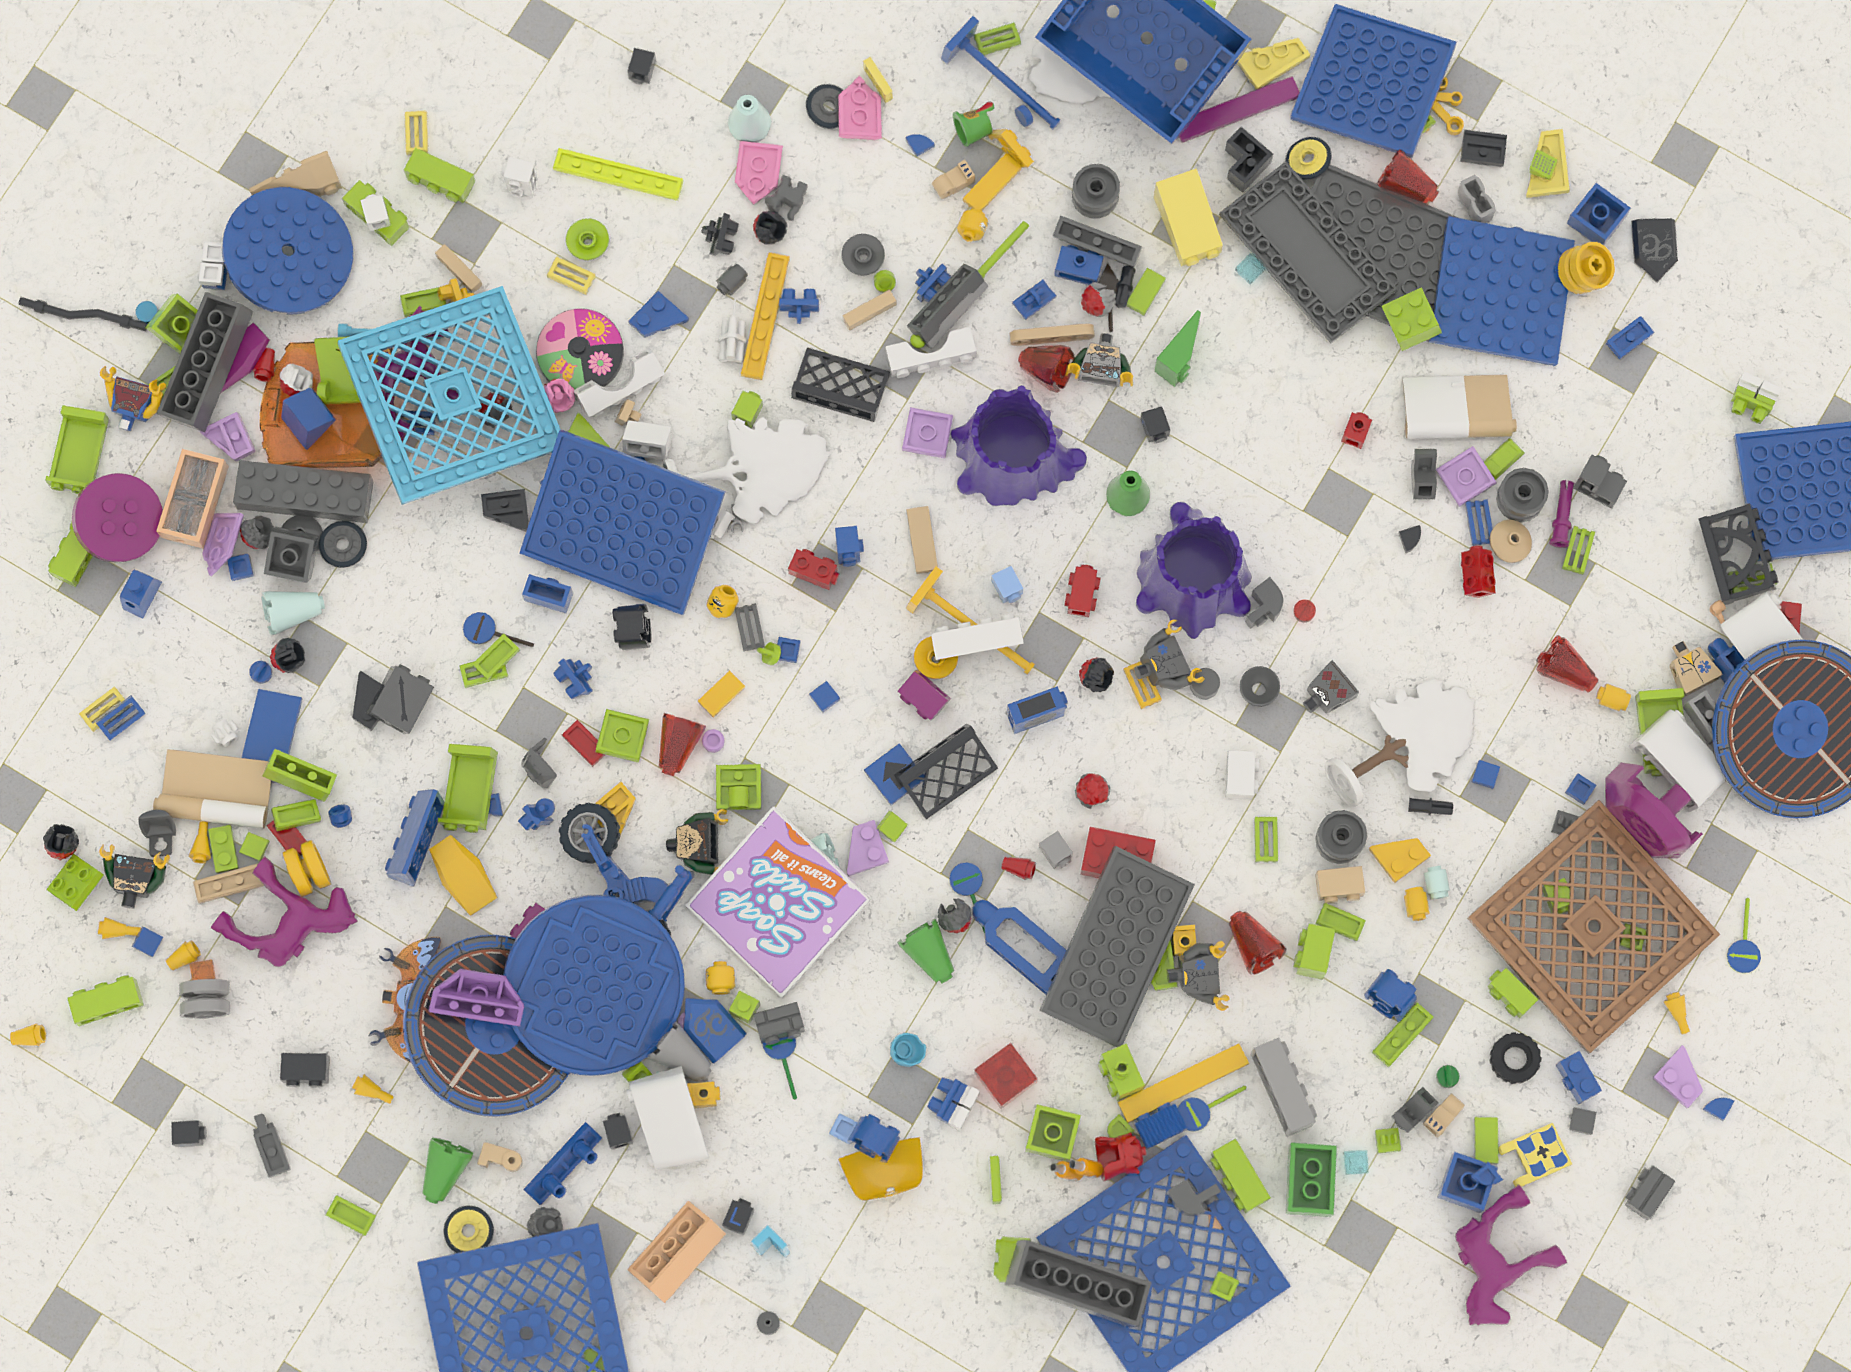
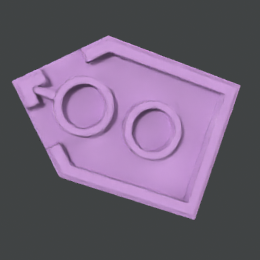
M242 513L214 514L202 553L204 561H207V571L210 576H213L232 556L244 518Z

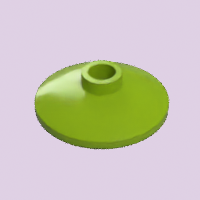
M591 218L576 221L570 226L566 234L568 250L573 256L581 260H593L600 257L606 251L609 244V234L606 227L601 222ZM586 239L592 240V243L586 245L584 241Z

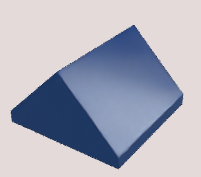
M312 388L303 390L283 400L281 418L306 450L336 420Z

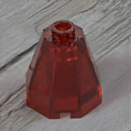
M1064 345L1027 347L1020 353L1018 362L1024 372L1048 390L1058 393L1060 392L1059 388L1063 389L1066 387L1072 374L1069 373L1066 376L1067 367L1070 364V359L1073 360L1074 353L1070 347Z

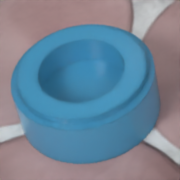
M143 301L136 308L137 318L145 323H149L158 312L156 305L150 301Z

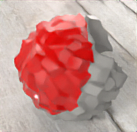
M1093 282L1081 295L1082 309L1096 317L1105 316L1111 312L1114 304H1116L1114 291L1105 289L1107 286L1101 283Z

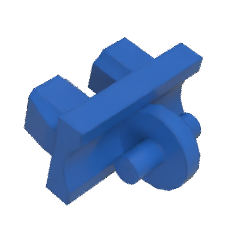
M941 264L933 274L934 270L931 267H928L926 271L922 269L916 271V275L919 278L915 284L920 287L917 291V299L920 302L923 300L929 302L937 293L934 288L938 284L942 287L951 278L944 264Z
M1042 279L1014 300L1012 304L1023 318L1027 320L1054 300L1057 295Z
M785 288L782 298H779L780 311L788 312V318H797V324H801L802 318H810V312H819V299H817L815 289H804V299H795V289Z
M565 658L558 662L560 666L553 674L559 682H564L568 678L571 680L572 684L565 689L571 699L581 695H589L593 691L587 682L592 679L589 671L592 669L590 663L583 665L580 660L574 663L571 659L565 660Z
M548 798L540 799L536 804H527L522 808L525 814L518 820L526 831L531 828L537 830L541 825H550L554 821L550 816L555 811V804Z

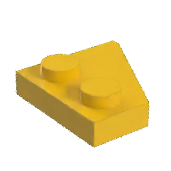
M996 129L993 130L992 134L988 135L991 140L996 138L1003 146L1001 150L1022 167H1029L1034 162L1030 157V151L1017 142L1018 138L1013 131Z
M620 782L595 804L607 808L614 814L620 825L619 833L621 836L636 798ZM598 820L597 823L601 828H603V823L600 820Z
M1418 838L1369 847V851L1394 883L1431 856Z

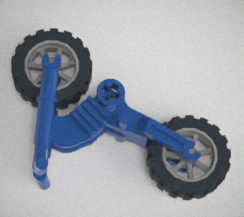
M593 803L578 804L575 808L568 810L567 815L561 820V827H559V841L564 851L577 861L588 864L597 863L600 873L607 882V889L603 895L615 897V894H619L618 898L630 901L636 905L646 902L656 903L653 909L647 912L653 915L671 936L666 918L694 878V872L684 869L682 865L676 866L675 872L678 875L669 885L665 881L654 877L629 879L611 857L613 850H616L618 847L617 843L618 839H620V825L614 814L607 808ZM586 817H594L591 826L587 824ZM598 820L603 823V828H595ZM579 821L583 823L582 830L575 828ZM574 832L582 833L581 838L577 841L574 839ZM601 832H605V838L603 841L600 837ZM585 841L587 850L578 845Z

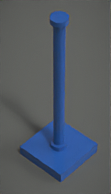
M972 16L945 45L941 60L948 64L960 50H965L1050 124L1052 130L1055 129L1061 120L1058 117L1052 116L970 44V39L976 33L979 20Z

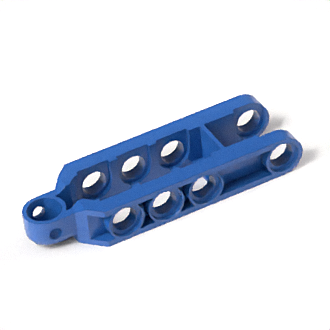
M987 900L977 901L972 908V915L975 921L985 929L986 945L1046 995L1066 949L1016 907L998 909ZM1005 919L1013 920L1023 929V933L1026 935L1028 933L1038 941L1042 949L1046 948L1057 957L1044 974L997 936L996 929Z

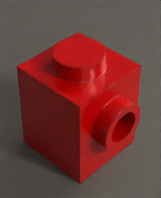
M1352 412L1341 442L1362 449L1372 419L1364 413Z

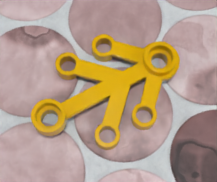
M1446 77L1443 79L1445 85L1440 86L1439 91H1444L1447 88L1448 80ZM1458 91L1452 93L1438 92L1432 110L1446 124V130L1449 134L1458 135L1463 130L1464 121L1458 116H1451L1437 101L1450 102L1451 105L1458 106L1461 104L1463 96ZM1457 96L1460 100L1454 101L1452 97ZM1451 125H1457L1458 129L1453 130Z

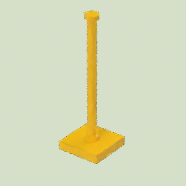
M935 566L906 607L908 611L914 613L924 598L926 600L930 599L959 622H970L971 626L978 625L934 592L935 589L932 587L943 572L937 566ZM1009 647L997 648L998 651L1025 670L1024 673L1027 675L1035 665L1033 662L1029 663Z

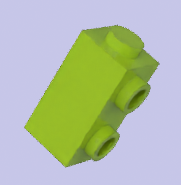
M1507 968L1502 972L1497 970L1489 978L1491 981L1487 986L1490 989L1489 993L1497 1001L1501 1000L1506 1005L1505 1009L1513 1017L1517 1015L1521 1018L1539 1000Z

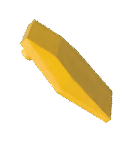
M449 835L429 849L442 885L470 916L497 898L480 859L452 835Z

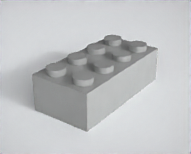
M1278 1037L1254 1047L1250 1053L1286 1137L1312 1127L1316 1122L1315 1117H1317V1113L1312 1104L1308 1105L1306 1096H1308L1304 1084H1299L1297 1080L1299 1073L1294 1062L1290 1063L1287 1055L1290 1053L1285 1041L1281 1042Z

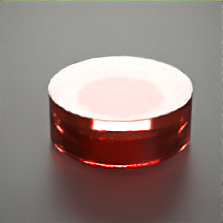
M1305 599L1298 601L1293 609L1294 617L1302 623L1311 621L1316 613L1315 605Z

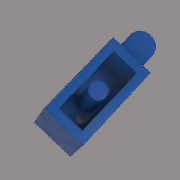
M1716 638L1708 645V651L1715 659L1712 662L1723 674L1720 678L1725 683L1732 672L1745 659L1734 645L1729 647L1721 638Z

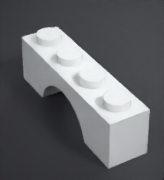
M970 327L950 331L945 345L933 353L918 352L907 341L885 346L891 377L897 376V378L906 377L909 373L916 371L918 373H925L930 371L931 368L938 366L939 368H947L955 362L968 363L973 358H976V347Z
M647 348L630 358L629 373L618 385L604 387L591 380L575 389L574 394L588 417H596L601 415L604 409L610 405L616 406L620 404L626 396L638 394L642 391V387L647 384L657 383L665 373L654 352Z

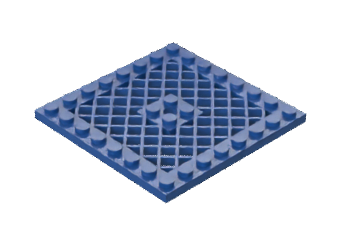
M1187 1135L1138 1167L1140 1174L1129 1173L1036 1237L1041 1245L1076 1257H1086L1090 1262L1091 1259L1102 1260L1105 1267H1107V1262L1120 1264V1272L1123 1270V1265L1136 1267L1134 1277L1137 1278L1140 1268L1146 1279L1152 1282L1145 1311L1142 1315L1141 1330L1131 1329L1087 1313L1127 1372L1170 1371L1291 1287ZM1180 1167L1184 1173L1174 1171ZM1169 1175L1167 1186L1156 1185V1183ZM1172 1176L1185 1178L1184 1181L1189 1179L1197 1191L1195 1192L1196 1195L1217 1184L1221 1192L1217 1195L1218 1200L1207 1206L1211 1211H1206L1204 1214L1211 1215L1209 1227L1197 1225L1198 1216H1194L1193 1224L1181 1222L1182 1213L1178 1212L1177 1221L1165 1219L1166 1208H1176L1173 1204L1168 1203V1195L1166 1193L1164 1202L1152 1200L1153 1189L1165 1190L1167 1192L1172 1188L1170 1187ZM1150 1188L1148 1199L1137 1197ZM1131 1201L1129 1212L1118 1210ZM1135 1201L1147 1203L1145 1215L1133 1213ZM1151 1204L1163 1206L1161 1218L1149 1216ZM1113 1213L1111 1225L1099 1223ZM1116 1214L1129 1216L1127 1228L1114 1226ZM1214 1216L1223 1230L1212 1228ZM1132 1217L1144 1219L1142 1231L1130 1229ZM1148 1220L1160 1222L1158 1234L1146 1232ZM1164 1223L1176 1225L1174 1236L1170 1230L1162 1234ZM1094 1226L1092 1238L1080 1236ZM1180 1226L1192 1228L1190 1240L1178 1238ZM1097 1227L1110 1229L1108 1241L1095 1239ZM1196 1229L1208 1231L1206 1243L1194 1241ZM1113 1230L1126 1232L1124 1244L1111 1242ZM1212 1232L1224 1235L1222 1246L1210 1244ZM1129 1233L1142 1235L1140 1247L1127 1245ZM1145 1236L1157 1238L1143 1247ZM1227 1236L1236 1249L1226 1247ZM1075 1239L1074 1248L1072 1250L1069 1243ZM1078 1240L1091 1242L1089 1254L1076 1252ZM1094 1243L1107 1245L1105 1257L1092 1255ZM1179 1243L1189 1244L1187 1255ZM1193 1245L1205 1247L1203 1259L1191 1257ZM1110 1246L1123 1248L1121 1260L1108 1258ZM1209 1248L1221 1250L1219 1262L1207 1260ZM1126 1249L1138 1251L1131 1256L1135 1263L1124 1261ZM1225 1251L1237 1253L1235 1265L1223 1263ZM1240 1255L1249 1268L1239 1266ZM1160 1256L1168 1257L1170 1260L1169 1267L1165 1269L1160 1268L1157 1265V1258ZM1192 1262L1202 1263L1200 1275L1189 1273L1195 1269ZM1206 1264L1218 1266V1271L1220 1272L1222 1267L1234 1269L1233 1278L1235 1279L1237 1278L1238 1270L1250 1272L1248 1284L1238 1283L1237 1286L1247 1289L1236 1297H1232L1230 1302L1228 1301L1215 1310L1216 1299L1227 1300L1214 1294L1201 1292L1203 1280L1210 1282L1214 1280V1278L1204 1276ZM1255 1275L1258 1281L1252 1285L1253 1276ZM1183 1277L1182 1288L1170 1286ZM1187 1277L1200 1279L1198 1291L1185 1289ZM1152 1287L1157 1294L1165 1290L1163 1301L1150 1299ZM1168 1290L1181 1292L1179 1304L1166 1302ZM1184 1293L1197 1295L1195 1307L1182 1305ZM1200 1296L1213 1298L1211 1311L1198 1308ZM1150 1303L1162 1305L1160 1317L1148 1315ZM1166 1306L1178 1308L1176 1320L1164 1318ZM1182 1309L1194 1311L1192 1324L1180 1321ZM1198 1312L1210 1314L1196 1324ZM1147 1319L1159 1321L1157 1333L1145 1331ZM1163 1322L1175 1324L1173 1337L1161 1334ZM1179 1325L1191 1327L1177 1337ZM1129 1332L1140 1334L1139 1345L1136 1344ZM1144 1335L1156 1337L1154 1350L1142 1347ZM1160 1338L1172 1340L1158 1350ZM1143 1352H1148V1353H1153V1354L1146 1358L1145 1355L1143 1354Z
M599 1223L417 1262L439 1372H464L462 1363L472 1369L470 1372H484L477 1367L483 1357L494 1363L490 1372H494L497 1366L506 1372H514L520 1361L531 1368L529 1372H533V1370L544 1372L537 1367L542 1356L553 1362L548 1372H552L556 1365L566 1372H574L573 1369L579 1360L590 1367L587 1372H591L592 1369L596 1372H604L595 1366L601 1355L605 1372H629ZM580 1251L582 1258L578 1257L572 1252ZM566 1254L560 1264L550 1258ZM569 1256L580 1262L574 1273L563 1266ZM543 1259L538 1268H535L534 1266L528 1263L530 1261ZM546 1261L558 1267L552 1277L540 1271ZM521 1264L515 1272V1274L507 1268H505L507 1266ZM524 1265L535 1272L529 1282L518 1276ZM582 1265L584 1267L586 1281L578 1275H576L582 1267ZM498 1269L493 1278L483 1273L484 1271ZM560 1269L571 1276L565 1287L554 1280ZM501 1270L512 1277L506 1287L495 1281ZM475 1274L470 1283L460 1278L461 1276ZM479 1275L489 1281L484 1292L473 1286ZM537 1275L548 1281L543 1291L531 1285ZM453 1278L447 1287L445 1280ZM574 1278L585 1285L579 1295L567 1289ZM515 1279L526 1286L520 1296L509 1290ZM456 1280L467 1287L461 1297L450 1291ZM551 1283L562 1290L556 1300L545 1294ZM492 1284L503 1290L497 1301L486 1295ZM587 1287L591 1304L581 1298ZM528 1288L539 1294L533 1305L523 1299ZM469 1289L480 1295L474 1306L464 1300ZM565 1292L576 1299L570 1309L559 1303ZM506 1293L517 1300L511 1310L500 1304ZM448 1295L458 1300L452 1311ZM542 1297L553 1303L547 1314L545 1305L536 1307ZM483 1298L494 1304L488 1315L477 1308ZM578 1301L589 1307L583 1318L572 1311ZM519 1302L529 1307V1309L513 1312ZM460 1303L471 1309L466 1319L454 1313ZM556 1306L566 1312L561 1323L550 1317ZM497 1307L506 1312V1314L499 1315L500 1323L491 1317ZM591 1311H593L596 1326L586 1321ZM474 1312L485 1318L479 1329L468 1322ZM569 1315L580 1321L574 1332L563 1325ZM453 1318L463 1323L457 1333ZM548 1320L558 1326L552 1336ZM487 1321L499 1327L493 1337L482 1331ZM583 1324L594 1330L588 1341L577 1334ZM465 1325L476 1332L470 1342L459 1336ZM530 1327L533 1330L532 1338L528 1340L523 1339L520 1336L521 1328ZM560 1329L571 1335L566 1345L554 1339ZM501 1330L505 1346L495 1340ZM596 1333L598 1335L600 1349L592 1343H590L596 1335ZM478 1335L490 1341L484 1351L473 1345ZM574 1337L585 1344L579 1355L568 1348ZM458 1341L467 1346L462 1355H460ZM553 1343L562 1349L557 1359L547 1354L554 1351ZM492 1344L503 1350L498 1360L487 1354ZM587 1347L599 1353L593 1363L581 1357ZM470 1348L481 1355L475 1365L464 1359ZM565 1351L576 1358L570 1368L559 1362ZM505 1353H507L508 1361L516 1360L511 1369L500 1363ZM539 1355L534 1364L524 1359L525 1357Z

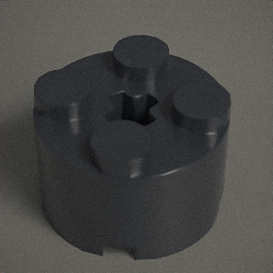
M646 604L618 606L613 609V620L617 624V630L613 632L614 641L619 644L620 649L650 648L649 643L652 640L650 619L645 617V613L649 612Z

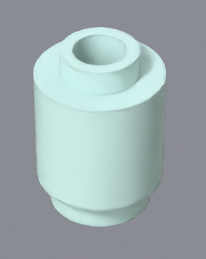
M1441 866L1429 867L1428 872L1424 873L1427 893L1430 894L1431 900L1449 897L1448 891H1450L1446 869L1441 870Z

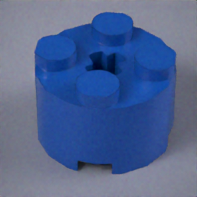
M1387 969L1377 976L1364 996L1366 1000L1371 998L1374 1002L1372 1007L1389 1019L1395 1016L1397 1017L1396 1020L1400 1022L1417 1000L1415 995L1417 989L1409 982L1404 983L1398 979V975L1394 971Z
M874 1115L861 1116L848 1139V1143L852 1144L855 1142L854 1148L873 1159L878 1155L882 1157L881 1162L887 1163L900 1140L898 1136L900 1131L893 1126L888 1125V1127L880 1124L881 1120Z

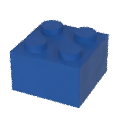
M1595 183L1571 213L1567 224L1591 242L1605 245L1627 217L1631 207L1598 183Z
M1454 1152L1450 1157L1437 1198L1479 1213L1483 1212L1492 1185H1481L1470 1177L1486 1163ZM1492 1165V1167L1497 1171L1498 1167Z

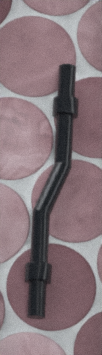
M20 297L18 302L21 306L34 309V312L40 314L48 313L65 319L100 318L117 323L123 328L129 329L131 327L145 332L147 330L145 327L148 325V323L133 319L132 316L125 314L121 316L100 309L69 311L48 305L46 301L39 299L34 301L24 297Z

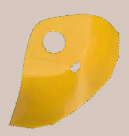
M920 1137L900 1140L887 1163L881 1162L882 1157L878 1155L873 1159L860 1151L838 1159L851 1189L863 1201L888 1197L916 1188L921 1183L923 1177ZM888 1188H894V1190L887 1192Z

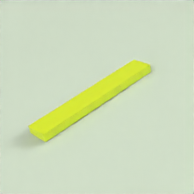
M558 148L553 165V170L676 201L679 199L683 185V178Z

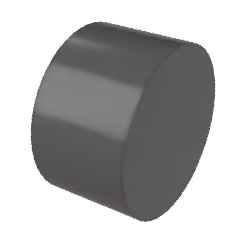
M1201 668L1202 672L1196 673L1195 679L1204 677V681L1202 683L1193 681L1190 688L1197 698L1207 700L1217 694L1220 678L1214 670Z

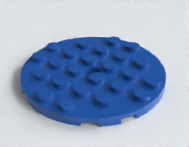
M278 187L263 190L250 196L235 209L223 233L222 258L231 282L246 299L270 312L276 311L287 313V315H296L321 308L334 299L341 291L352 268L353 245L345 222L329 203L305 190ZM291 246L293 254L290 256L285 255L282 252V247Z

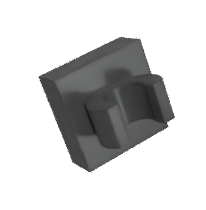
M1558 810L1551 832L1560 835L1579 816Z

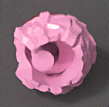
M553 379L544 384V390L555 413L567 411L574 405V388L568 384V381Z

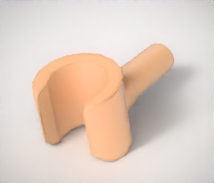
M1718 600L1710 606V612L1722 624L1725 621L1722 612L1726 609V606L1721 600Z

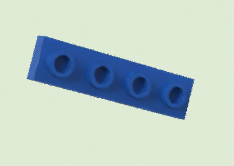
M585 1122L523 1190L540 1206L551 1194L556 1198H562L566 1194V1188L561 1183L582 1160L588 1164H593L597 1160L598 1156L592 1149L602 1137Z

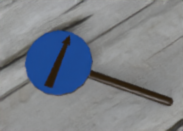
M483 612L471 614L463 625L464 636L473 644H484L491 640L493 636L500 637L503 634L495 631V621L490 615ZM506 635L511 641L534 647V643Z

